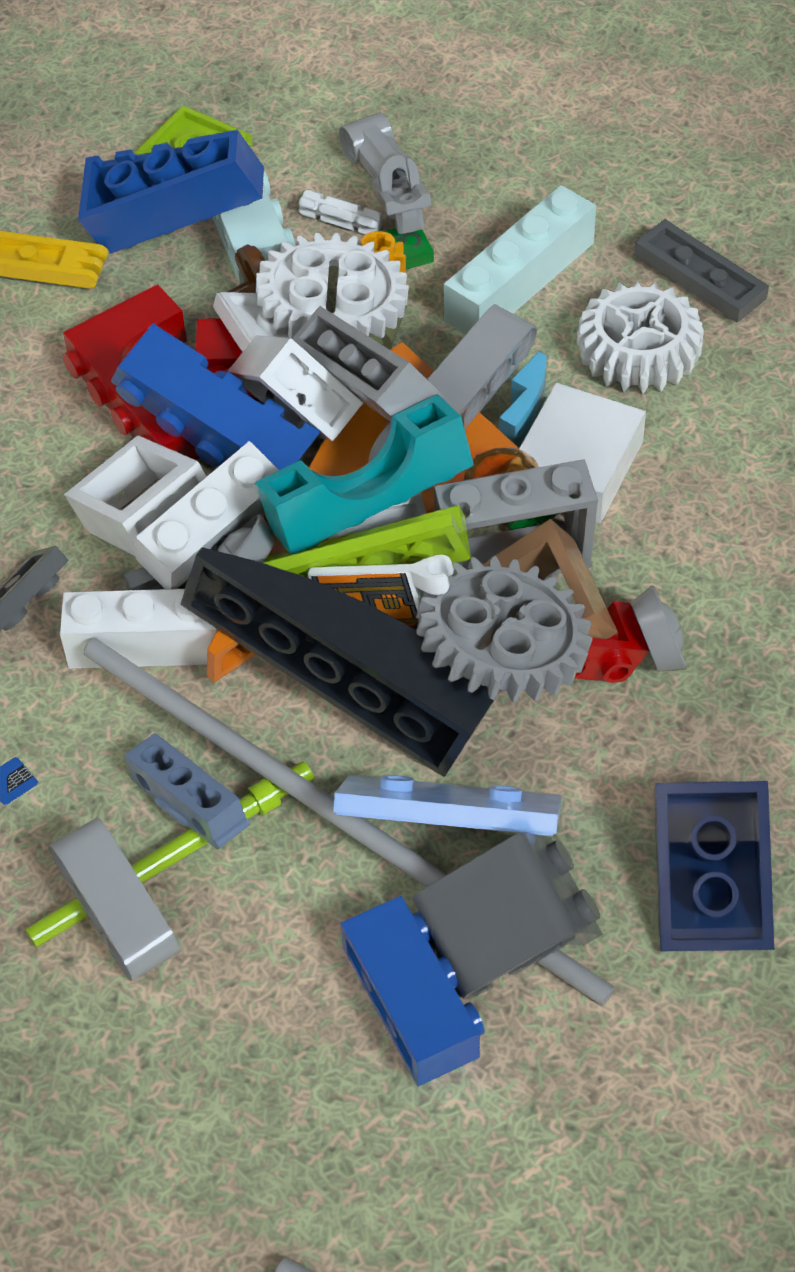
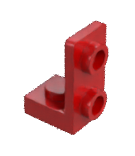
M613 601L607 608L618 633L608 639L592 638L581 673L576 672L574 679L606 681L609 683L624 682L650 652L630 602Z

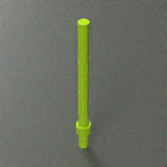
M305 761L290 768L309 782L314 779V775ZM263 778L246 789L247 795L242 797L240 802L245 817L249 819L257 813L264 816L281 806L280 799L287 796L288 793L268 779ZM189 829L136 861L131 866L140 881L144 883L205 846L208 842L195 831ZM75 898L27 927L25 931L33 945L37 948L87 918L88 915L78 899Z

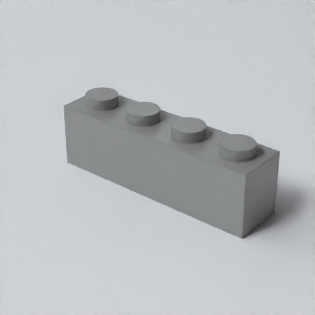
M321 306L317 308L292 338L364 404L391 422L392 415L436 394L440 395L444 400L447 399L410 362Z

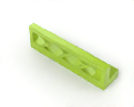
M457 505L323 541L311 549L302 550L294 555H291L288 551L266 557L262 563L309 578L308 572L310 567L414 564L434 555H446L452 563H459L470 560L471 555L465 515L460 506Z

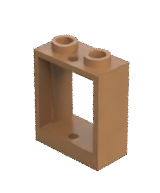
M549 519L495 555L502 567L509 568L513 559L518 560L520 571L526 573L534 566L539 567L537 578L541 580L560 568L569 589L574 592L572 596L576 604H583L585 606L582 619L591 621L588 635L593 638L608 639L618 633L575 540L553 520ZM489 559L482 565L484 567L489 566L491 559Z

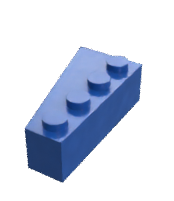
M238 130L190 138L183 147L172 148L168 142L153 145L151 153L135 155L131 149L116 152L113 160L103 161L99 155L86 157L78 221L96 243L105 246L109 254L262 199L264 166Z
M152 324L117 367L111 379V382L117 386L116 391L125 401L136 407L142 405L156 416L157 424L165 432L174 437L181 435L195 446L196 454L213 467H218L250 441L278 470H281L298 462L321 432L305 422L301 429L297 428L282 417L285 414V408L270 398L264 403L249 397L244 388V382L233 374L223 371H216L215 374L206 369L208 367L206 357L155 324Z

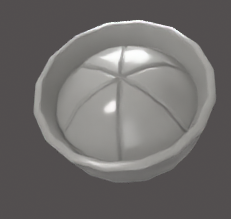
M257 514L244 524L242 528L228 535L217 551L263 562L274 546L276 537L261 514Z
M651 585L631 602V606L658 672L686 670L687 666L681 652L684 634L675 612L667 604L661 602L655 587Z

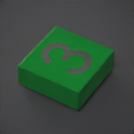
M396 228L383 231L391 234L395 239V243H404L406 270L434 262V250L423 230L399 234Z

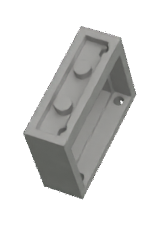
M585 459L434 486V512L459 505L463 513L468 516L465 518L467 530L565 512V521L555 523L575 540L587 568L591 567L598 499ZM540 525L468 538L471 558L475 557L483 564L491 559L492 556L497 555ZM470 560L462 561L458 564L468 569ZM559 568L550 575L560 574L562 572Z

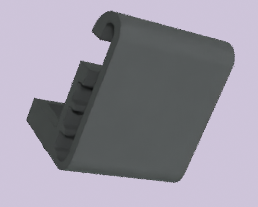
M527 832L516 834L413 896L412 899L424 919L441 956H445L455 972L458 981L457 988L464 1000L494 988L492 981L506 973L516 975L566 945H585L603 935L596 923V920L600 919L598 907L585 889L579 891L569 872L574 869L573 861L559 840L553 841L551 837Z

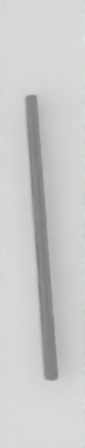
M97 638L91 639L85 646L84 655L424 886L428 887L447 875L363 817L336 815V812H333L334 798ZM560 950L538 961L539 964L601 1006L606 1004L615 990L614 986Z

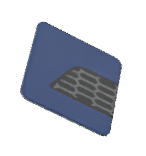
M14 757L0 766V802L3 805H8L38 785V780L19 758Z

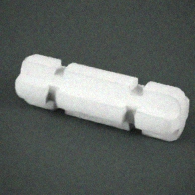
M306 190L302 197H300L299 212L303 216L313 219L321 216L320 221L351 231H354L356 227L358 228V233L364 235L379 231L382 227V214L377 210L365 207L364 211H362L361 206L329 195L326 199H323L324 194L313 190Z

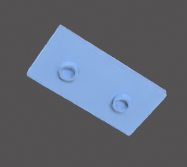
M348 775L335 792L333 812H336V815L518 833L527 832L553 836L557 832L562 795L525 792L521 788L504 785L484 788L413 781V778L401 775H383L381 778Z

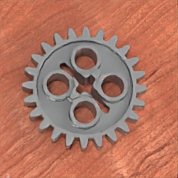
M492 556L489 566L484 567L479 560L472 557L468 569H465L457 562L452 563L454 571L451 576H447L450 586L445 594L433 595L424 592L416 616L419 619L416 634L424 637L421 649L423 652H436L432 664L435 668L448 665L451 667L448 678L451 682L463 676L469 679V692L472 693L480 685L488 687L489 698L493 700L497 697L499 690L507 691L512 702L518 701L521 691H526L534 701H538L543 688L552 695H556L561 683L570 686L573 683L576 672L581 673L593 638L588 635L591 621L582 619L585 610L583 604H570L574 593L571 589L561 591L555 589L557 577L553 576L544 581L537 578L539 567L534 566L527 573L520 571V565L516 559L512 560L509 568L502 567L496 556Z

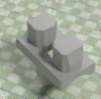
M392 153L383 158L379 163L378 178L371 179L373 191L390 220L395 221L396 230L399 234L422 230L425 228L422 208L432 206L430 193L419 178L418 168L412 158L407 154ZM396 168H402L405 174L399 179L392 180L393 171Z

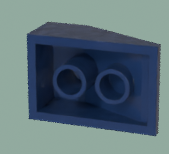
M768 781L656 783L654 787L661 952L775 950Z

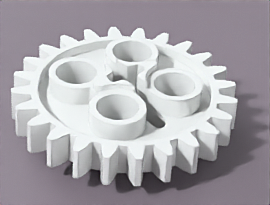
M315 233L314 241L308 242L302 236H297L296 246L282 242L281 253L270 250L268 252V261L260 262V273H257L256 276L257 306L263 307L264 318H274V329L288 326V337L292 339L319 306L326 309L329 267L337 266L335 312L332 314L367 336L371 333L383 338L385 327L395 329L397 327V318L404 317L409 286L406 285L407 274L400 272L399 261H389L388 250L374 253L375 243L369 242L364 246L357 245V236L351 237L347 242L341 241L338 233H334L331 240H324L320 233Z

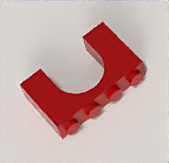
M159 284L63 332L67 350L63 354V360L69 373L75 379L83 378L90 396L99 407L107 406L121 434L125 436L130 433L133 438L141 436L191 459H200L195 452L194 445L181 435L174 437L165 432L157 424L155 415L142 405L136 407L129 404L116 391L117 386L111 382L117 367L152 324L160 327L181 342H187L183 311ZM247 391L249 397L253 398L256 401H259L249 391Z

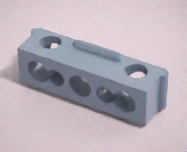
M152 734L124 755L130 770V778L152 796L160 808L181 825L190 827L214 848L220 849L250 826V822L245 817L240 799L158 734Z

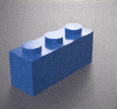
M401 895L340 923L343 950L418 1087L480 1058V1035L485 1033L480 1015L471 1002L463 1005L455 990L458 986L455 972L445 956L437 959L429 945L432 942V936L419 911L412 914Z

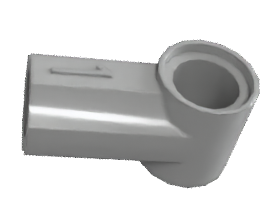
M382 112L372 114L339 128L340 143L345 155L353 164L361 162L373 179L378 178V166L383 158L392 153H403L394 140V134L388 119ZM396 168L392 173V180L402 177L405 174L404 170Z

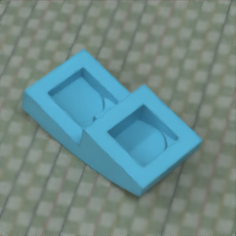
M538 352L511 380V406L499 418V430L518 448L522 445L544 404L547 355Z

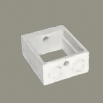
M256 335L227 371L242 380L244 388L260 402L265 403L267 401L266 392L269 389L275 394L272 400L285 408V414L282 417L299 429L307 422L321 431L316 437L319 439L333 441L363 404L359 398L291 338Z
M136 436L64 495L89 533L136 557V536L207 476L198 461L141 436ZM160 479L148 490H146L142 495H140L137 499H135L132 503L125 507L122 511L120 510L123 506H125L128 502H130L133 498L140 494L154 481ZM123 490V495L117 498L116 495Z

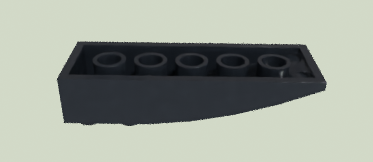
M204 547L195 556L181 600V606L443 777L446 776L494 702L493 699L489 698L488 687L480 685L471 693L468 691L469 679L464 676L452 682L448 680L451 667L448 665L435 668L432 665L436 652L422 651L423 636L417 635L416 630L361 600L312 579L259 561Z

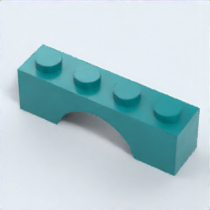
M436 394L392 415L390 432L383 448L373 460L361 469L346 475L326 476L311 470L300 460L256 481L255 485L271 532L287 551L294 555L302 550H308L317 546L321 541L349 527L358 526L367 518L393 505L402 504L412 496L438 483L449 481L456 474L474 466L461 415L440 395Z

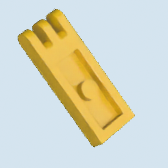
M0 231V276L92 289L97 284L98 275L101 274L104 266L103 263L109 254L108 249L101 244Z

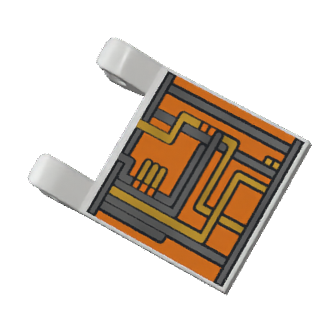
M434 555L414 564L310 567L308 577L361 600L417 630L419 619L416 616L422 598L420 590L433 595L445 594L450 586L447 576L453 574L454 568L448 556Z

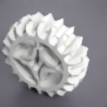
M636 281L631 288H626L621 283H618L614 292L602 289L598 299L589 300L586 310L582 311V316L579 319L577 345L579 346L583 365H589L592 377L603 375L606 387L618 381L621 382L623 392L630 385L639 386L642 394H644L648 385H654L662 392L667 381L678 385L683 374L691 375L692 369L702 353L704 329L698 316V309L690 307L688 297L676 298L674 288L661 291L658 289L656 282L651 287H641L639 282Z

